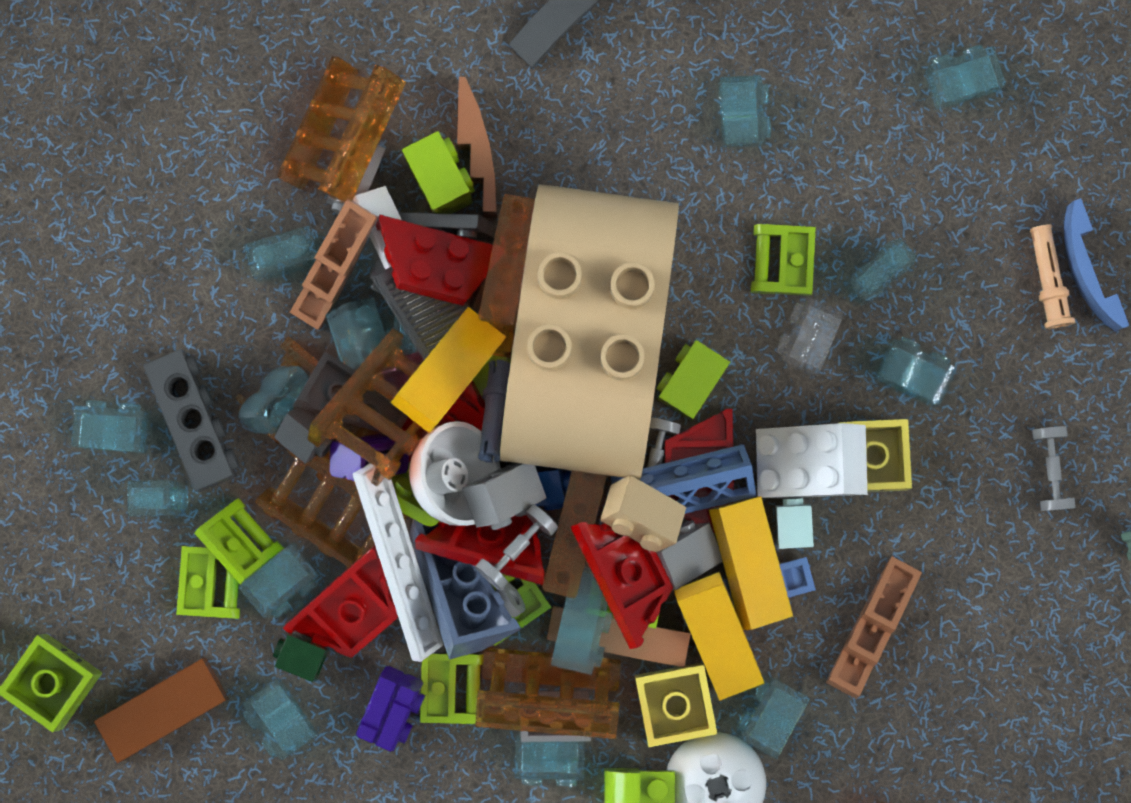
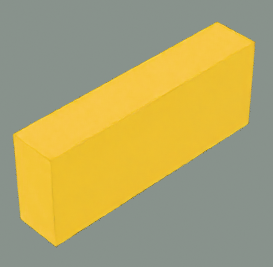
M467 307L396 394L391 403L430 434L505 340L506 336L470 307Z
M761 496L710 509L709 513L732 599L743 630H753L793 617Z
M720 572L674 590L678 605L719 701L764 684L761 671Z

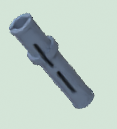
M494 360L489 362L487 387L483 390L482 396L485 399V409L478 458L488 463H493V456L495 462L500 461L502 425L510 363L504 360H497L496 367Z

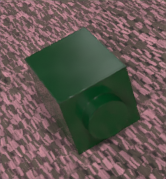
M287 634L286 639H279L274 650L273 657L277 658L274 667L315 682L318 679L329 648L317 645L295 634Z

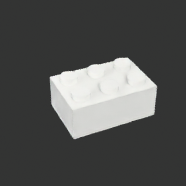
M837 423L756 429L757 497L805 498L868 495L866 425Z

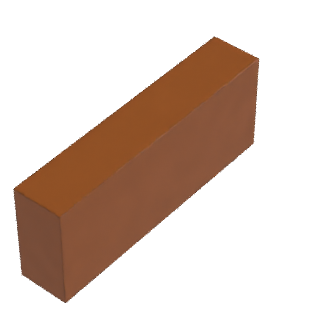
M202 658L98 718L94 723L115 761L120 763L224 703L229 698L207 658Z

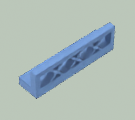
M744 444L643 468L640 481L666 496L675 495L679 497L677 502L687 507L685 514L756 497L752 464ZM610 476L612 484L623 479L622 477ZM746 479L747 487L735 490L727 488L732 480ZM709 487L713 489L706 497L698 498L694 496L699 488Z

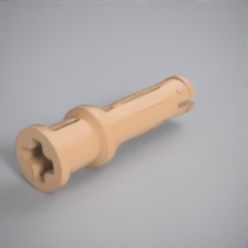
M1052 225L1033 227L1030 229V233L1032 235L1043 290L1039 292L1040 295L1038 297L1039 301L1044 304L1047 319L1044 327L1045 329H1054L1073 325L1076 322L1075 318L1070 315L1067 300L1070 292L1062 283Z

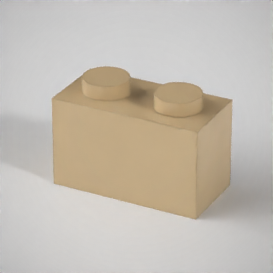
M629 475L611 484L600 521L611 526L614 532L639 542L642 548L658 552L676 544L687 507Z

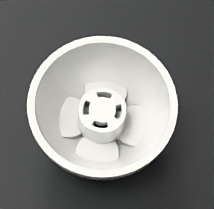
M448 422L436 427L430 434H426L415 448L409 467L411 489L419 505L436 520L455 526L475 524L462 488L501 468L500 462L494 461V456L493 463L484 462L478 458L482 432L465 422Z
M717 732L716 735L687 740L675 751L666 769L675 771V803H763L765 798L766 775L759 756L745 741L731 734ZM722 792L724 793L722 795L716 796L715 798V794H721Z

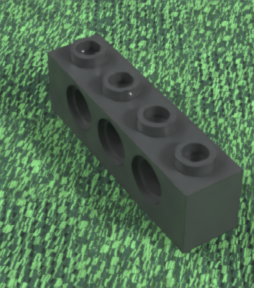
M179 349L144 364L143 367L194 491L202 492L238 477L235 468L239 467L238 459L232 448L227 450L222 439V437L227 435L221 419L219 417L214 418L209 406L213 405L214 402L207 386L201 387L196 375L200 374L201 371L194 355L188 356L187 352ZM179 380H186L189 385L188 392L183 397H176L173 392L174 385ZM199 411L202 417L201 423L197 428L190 429L186 424V418L190 412ZM205 442H211L215 449L214 455L209 460H202L199 455L200 446Z

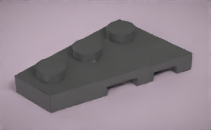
M398 212L402 221L473 240L501 241L502 228L480 215Z
M324 352L292 405L393 437L399 433L408 417L391 403L396 395L327 352Z

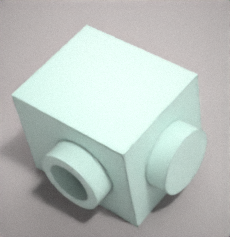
M803 498L783 499V505H775L778 548L814 547L811 505L803 504Z

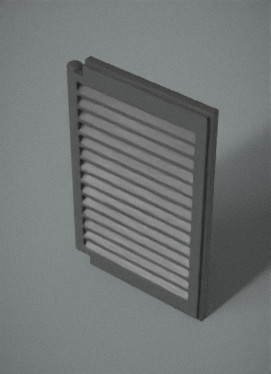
M391 266L371 276V279L419 354L425 360L440 342L439 340L445 336L462 313L470 306L467 302L464 306L415 293L412 294L408 291L401 292L402 290L396 288Z

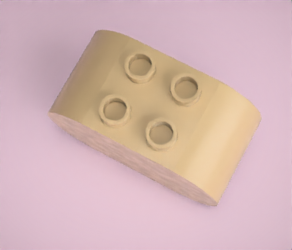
M544 184L538 185L530 226L507 384L500 461L622 478L631 475L639 480L641 479L656 386L679 203Z

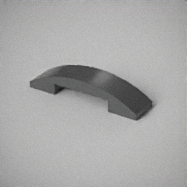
M549 0L509 43V46L533 69L556 47V43L601 0Z

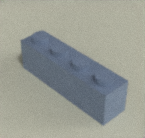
M413 519L409 532L410 540L448 658L453 659L483 651L519 631L521 627L516 619L510 616L504 606L505 602L498 591L495 592L491 584L477 571L475 566L415 548L416 537L421 533L426 536L438 527V523L434 526H426Z

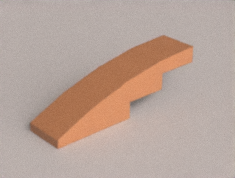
M459 77L458 149L471 150L470 178L473 183L483 184L484 217H498L496 178L489 139L479 106L466 77Z
M346 200L314 257L316 261L302 284L303 289L290 311L291 314L317 330L323 327L366 245L378 216L354 201Z
M893 556L890 557L826 681L827 684L855 699L861 695L873 667L878 663L890 635L897 628L922 574L921 571Z
M553 606L547 640L685 668L691 633L663 627H656V629L647 627L642 636L644 639L643 644L638 648L630 649L615 618Z

